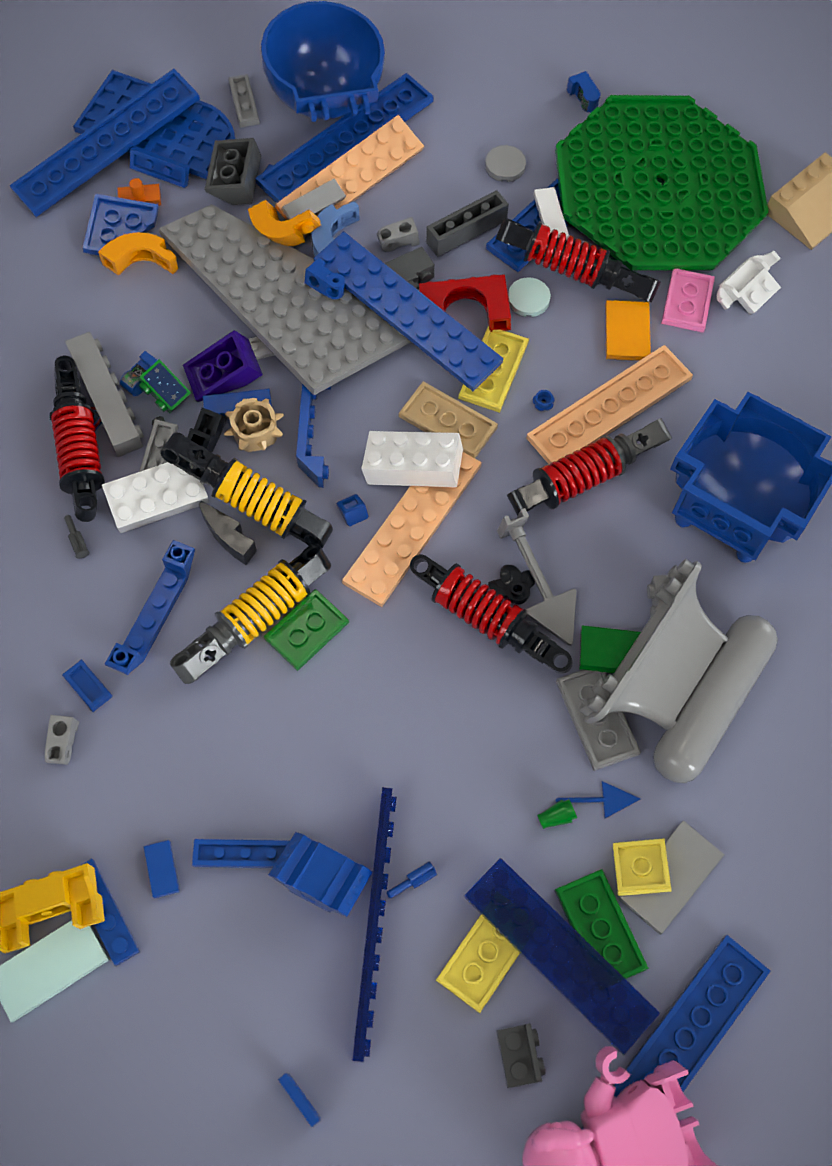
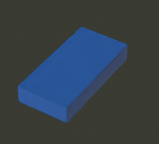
M82 659L62 674L92 712L113 697Z
M166 840L143 846L153 898L156 899L179 893L180 888L171 841Z
M285 1073L280 1077L278 1081L310 1126L314 1127L321 1121L317 1111L290 1074Z

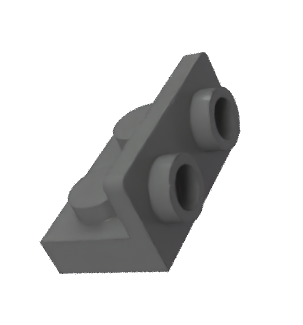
M531 1023L497 1030L507 1088L542 1082L541 1076L545 1075V1067L542 1057H537L536 1046H539V1037L537 1030L532 1029Z

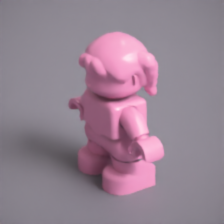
M605 1046L596 1056V1068L601 1077L595 1078L584 1096L585 1110L581 1113L584 1129H581L577 1124L569 1120L540 1125L528 1137L522 1155L523 1166H717L704 1154L698 1144L693 1127L699 1125L698 1120L690 1116L678 1121L675 1114L693 1107L692 1102L686 1098L677 1081V1078L688 1075V1070L674 1060L657 1066L654 1069V1073L647 1075L643 1081L640 1080L632 1083L618 1097H615L616 1087L613 1084L623 1083L631 1074L621 1067L614 1072L609 1071L610 1062L617 1058V1050L612 1046Z

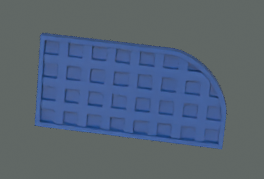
M112 70L74 124V131L79 134L84 133L150 86L151 83ZM198 100L137 144L136 147L189 165L190 174L207 179L215 140L235 139V133L230 121L219 109Z

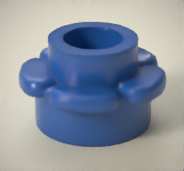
M540 390L533 397V404L540 411H548L554 406L555 399L548 390Z

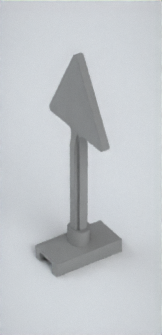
M525 508L519 512L517 518L510 520L508 515L503 517L497 532L501 539L511 535L513 541H516L544 599L543 602L527 608V616L566 644L571 645L574 633L576 589L553 596L525 538L526 534L523 527L529 518Z

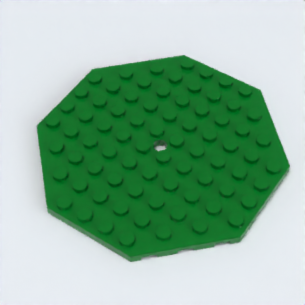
M610 95L604 104L594 109L584 122L579 123L569 132V135L564 140L561 139L556 144L555 155L563 218L601 248L610 250V255L622 261V264L630 270H714L769 213L757 144L751 140L747 142L739 136L740 132L729 124L724 125L717 120L718 116L706 107L702 109L695 104L696 100L691 96ZM657 178L663 179L665 183L661 185V183L657 181Z

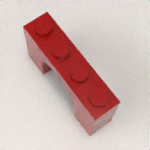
M505 274L457 280L449 279L439 282L430 281L419 284V291L442 310L446 311L447 307L457 300L472 299L482 304L485 308L491 332L493 330H511V313Z

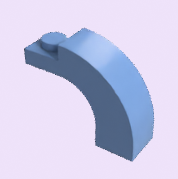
M355 201L345 204L339 209H336L331 204L317 216L320 219L321 226L312 231L314 256H317L334 240L333 237L339 230L360 220L359 206Z

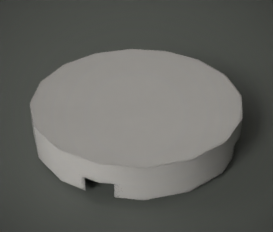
M502 145L493 148L487 154L485 167L490 177L495 180L511 182L519 179L524 174L526 159L524 154L516 147Z

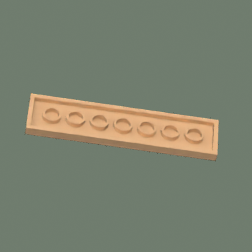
M397 115L276 203L275 208L287 221V217L281 210L284 205L335 178L346 195L344 200L334 205L336 209H339L341 206L355 201L421 152L424 145L401 117ZM306 233V234H304V235H303L304 238H305L306 236H308L309 234H311V233Z
M663 345L527 433L526 439L550 465V463L568 454H572L574 451L580 450V448L588 446L590 443H595L600 437L609 435L689 382L693 374Z
M463 452L457 487L410 486L342 579V584L378 606L383 607L409 570L412 558L421 553L481 468L482 462Z

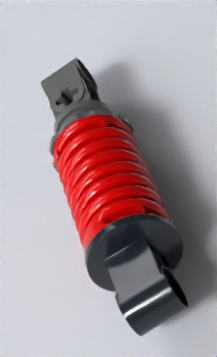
M662 418L628 436L621 433L615 436V439H612L610 436L604 435L595 443H590L588 446L582 447L580 450H576L572 454H568L550 463V465L535 469L533 471L534 482L507 494V497L517 516L522 509L525 508L526 511H529L543 502L549 508L555 509L561 501L566 502L569 497L574 498L577 494H582L585 490L588 491L592 487L598 486L599 483H604L606 480L623 475L626 464L634 463L637 455L669 441L672 437Z

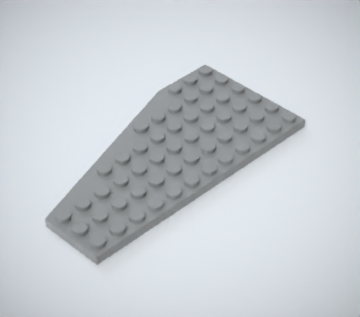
M212 204L159 228L160 236L165 239L313 395L411 342L347 289L344 288V295L340 299L335 300L304 283L305 271L314 262L313 258L291 246L271 241L255 227Z

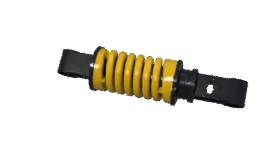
M173 433L160 451L165 461L199 479L200 483L211 486L213 488L212 497L219 498L224 503L230 502L231 507H238L241 513L246 512L248 517L254 516L256 522L262 520V525L265 527L271 524L270 530L276 531L275 533L279 534L283 539L291 534L308 546L319 544L323 548L333 531V527L328 521L305 509L306 500H302L293 494L291 495L289 491H286L282 496L284 489L277 487L274 491L276 487L274 482H270L266 486L268 479L265 477L258 482L260 474L254 473L250 477L252 469L247 468L237 461L238 459L233 458L229 463L221 460L220 455L211 453L181 433Z

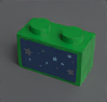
M160 359L138 379L141 390L146 395L151 394L156 399L155 404L163 412L167 410L169 414L191 394Z

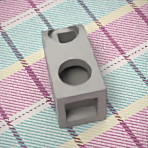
M413 217L384 226L377 232V237L383 251L389 252L397 247L411 244V246L420 245L418 230Z
M50 715L45 746L46 763L68 765L71 758L75 731L78 730L79 721L75 718Z

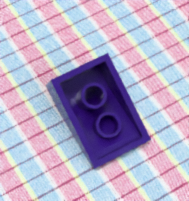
M235 330L183 364L197 402L203 401V396L224 394L244 387L263 375L249 339Z

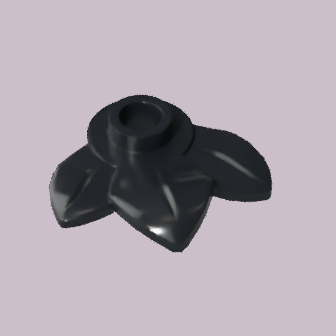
M504 565L500 571L501 579L488 582L489 589H494L496 596L501 594L517 605L527 601L530 596V588L535 584L530 570L521 573L514 565Z

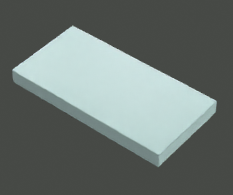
M71 920L0 965V1002L10 1022H15L109 961L92 927L88 926L79 929L72 925Z

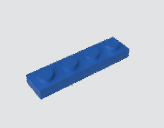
M194 839L192 866L273 868L290 840Z
M90 859L83 864L88 863L95 868L97 893L102 895L105 921L94 925L113 964L117 966L138 954L140 950L95 861Z

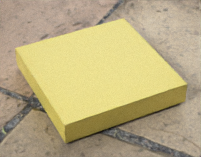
M665 838L613 843L618 896L672 892Z

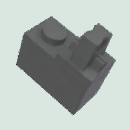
M419 247L385 263L417 290L420 283L429 282L434 278L435 265L423 247Z

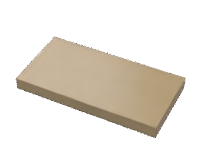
M424 381L399 412L401 419L424 432L459 433L463 452L473 458L478 456L498 428V423Z

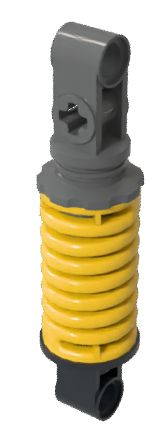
M319 544L308 546L290 563L281 559L273 569L268 571L267 576H262L260 581L253 584V587L246 589V593L240 594L239 599H234L231 604H228L219 612L217 611L215 616L218 622L213 627H207L205 629L206 632L196 638L184 650L177 653L170 661V666L182 682L190 684L196 681L201 674L216 664L224 655H229L232 652L231 649L236 645L244 649L247 648L248 644L259 636L256 628L264 632L266 625L271 626L274 623L273 619H280V613H287V607H294V601L300 602L305 597H308L311 594L308 586L331 568V563Z

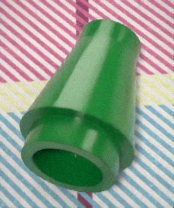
M561 799L537 815L543 829L569 824L577 818L570 799L565 801Z

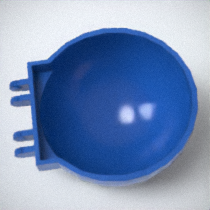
M309 1L285 9L270 21L263 33L261 42L262 65L272 90L285 105L293 109L296 114L299 113L310 117L311 122H316L317 119H334L346 116L349 113L352 116H357L358 108L361 106L365 114H370L369 103L378 102L379 90L377 85L382 76L385 49L383 39L377 27L368 17L343 4L328 1Z

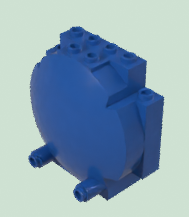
M750 392L746 393L736 410L714 399L675 456L670 470L676 473V483L682 489L672 511L677 525L680 527L694 525L736 549L737 558L744 563L751 562L752 560L756 561L768 540L784 543L793 538L797 541L832 484V462L820 456L832 436Z

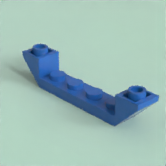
M302 384L296 451L298 467L318 487L324 488V479L329 477V465H325L324 456H312V445H309V438L313 439L314 425H311V419H315V405H312V400L317 399V394L313 395Z
M175 540L171 542L162 559L165 565L164 571L123 645L115 644L105 662V666L128 675L144 662L188 580L195 548Z

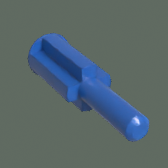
M428 862L406 875L407 880L387 891V896L393 898L412 886L415 889L437 876L434 866Z

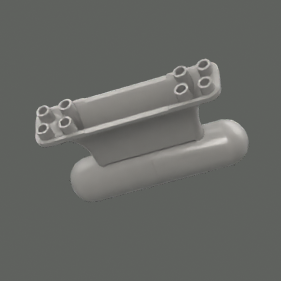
M684 559L679 566L674 565L667 574V577L671 580L667 585L661 584L656 590L655 595L661 600L613 676L609 674L604 680L600 678L592 688L596 695L591 700L587 698L579 707V711L585 715L584 721L588 724L600 721L611 712H630L648 718L663 727L666 731L655 747L653 759L659 773L664 778L677 783L693 781L702 772L774 653L778 642L775 628L768 620L760 616L746 615L739 617L731 625L726 635L720 631L706 616L697 598L696 581L702 565L698 561L691 563L687 559Z

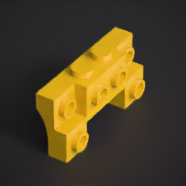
M86 863L65 871H54L49 873L47 877L30 879L25 881L23 885L0 892V951L6 954L30 946V924L70 911L72 925L79 929L105 921L102 895L97 893L95 868Z

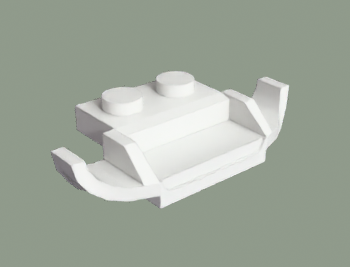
M775 251L765 255L750 257L719 285L717 300L724 310H727L734 301L738 300L749 315H752L781 288L768 272L770 267L781 259Z

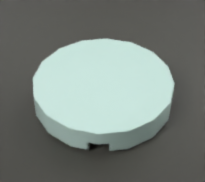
M530 277L521 278L515 281L509 288V306L520 316H538L544 313L549 306L551 297L549 288L538 279Z

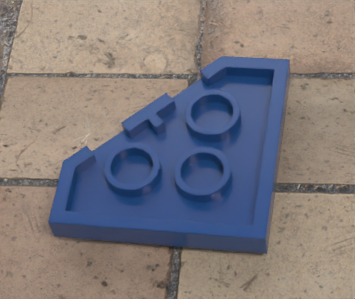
M95 194L82 247L83 252L99 255L98 252L108 242L119 236L129 233H145L151 230L156 224L159 211L158 204Z

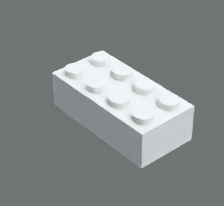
M369 431L362 464V472L367 484L457 487L463 454L460 434Z
M168 462L102 484L120 533L199 507L200 501L206 504L209 503L204 485L200 483V480Z

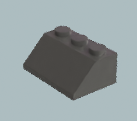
M254 138L215 140L205 184V191L231 205L252 204L256 186L255 178L258 176L261 153Z

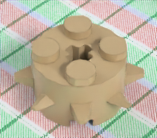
M257 398L242 399L241 402L235 405L234 411L225 413V416L230 420L231 428L224 432V435L234 436L235 441L239 445L238 449L241 451L266 450L267 447L275 443L277 437H282L283 435L277 428L276 421L283 417L284 414L275 413L269 404V399H264L263 401H257Z

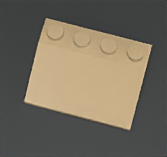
M826 152L775 192L768 202V216L811 250L832 233V157Z

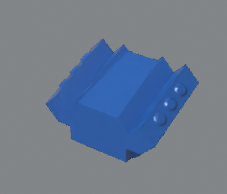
M295 832L268 875L286 886L291 893L329 913L333 911L347 917L373 872L364 865L355 863L347 856L320 842L313 841L306 835Z

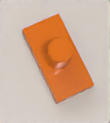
M134 178L129 182L130 186L117 187L118 198L148 202L161 206L159 184L143 185L140 179Z

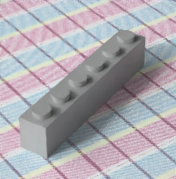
M87 332L65 341L117 456L120 457L142 448L143 445L140 438H143L144 435L139 424L134 426L132 422L136 418L131 407L126 408L124 405L127 399L123 390L118 391L116 388L119 382L115 373H109L108 371L111 365L107 356H101L100 354L103 348L99 339H93L91 332Z

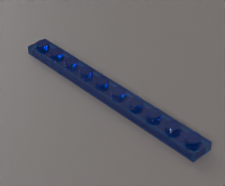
M382 787L352 1062L363 1063L364 1057L370 1056L371 1040L366 1039L367 1027H373L374 1011L369 1010L370 999H376L377 982H372L373 971L379 970L380 955L375 954L376 943L381 944L383 927H378L379 916H384L386 900H381L382 889L387 890L389 874L384 873V864L390 863L391 848L386 847L387 837H393L394 822L389 821L390 812H395L397 797L392 796L393 788Z

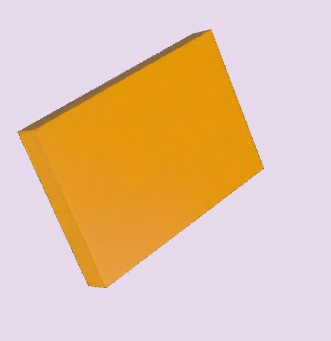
M606 300V359L640 361L651 354L649 302Z

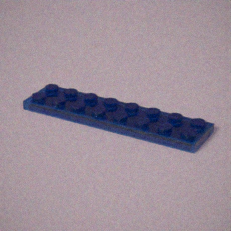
M502 858L464 895V898L622 1055L627 1053L659 1016L660 1012Z

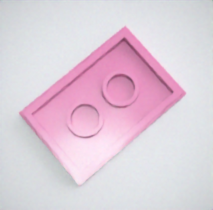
M681 269L672 270L661 324L704 333L715 276Z

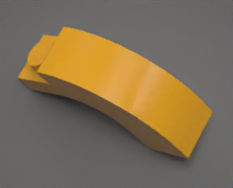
M266 200L248 209L250 219L255 228L271 241L285 246H296L304 243L303 235L311 233L314 229L321 226L320 219L311 210H307L287 221H279L276 208Z
M129 233L119 236L108 242L98 252L103 266L118 276L129 265L144 260L152 261L172 274L179 269L176 261L177 257L171 250L167 249L165 239L149 233Z

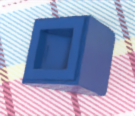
M357 494L336 503L348 526L357 524L369 517L364 502Z

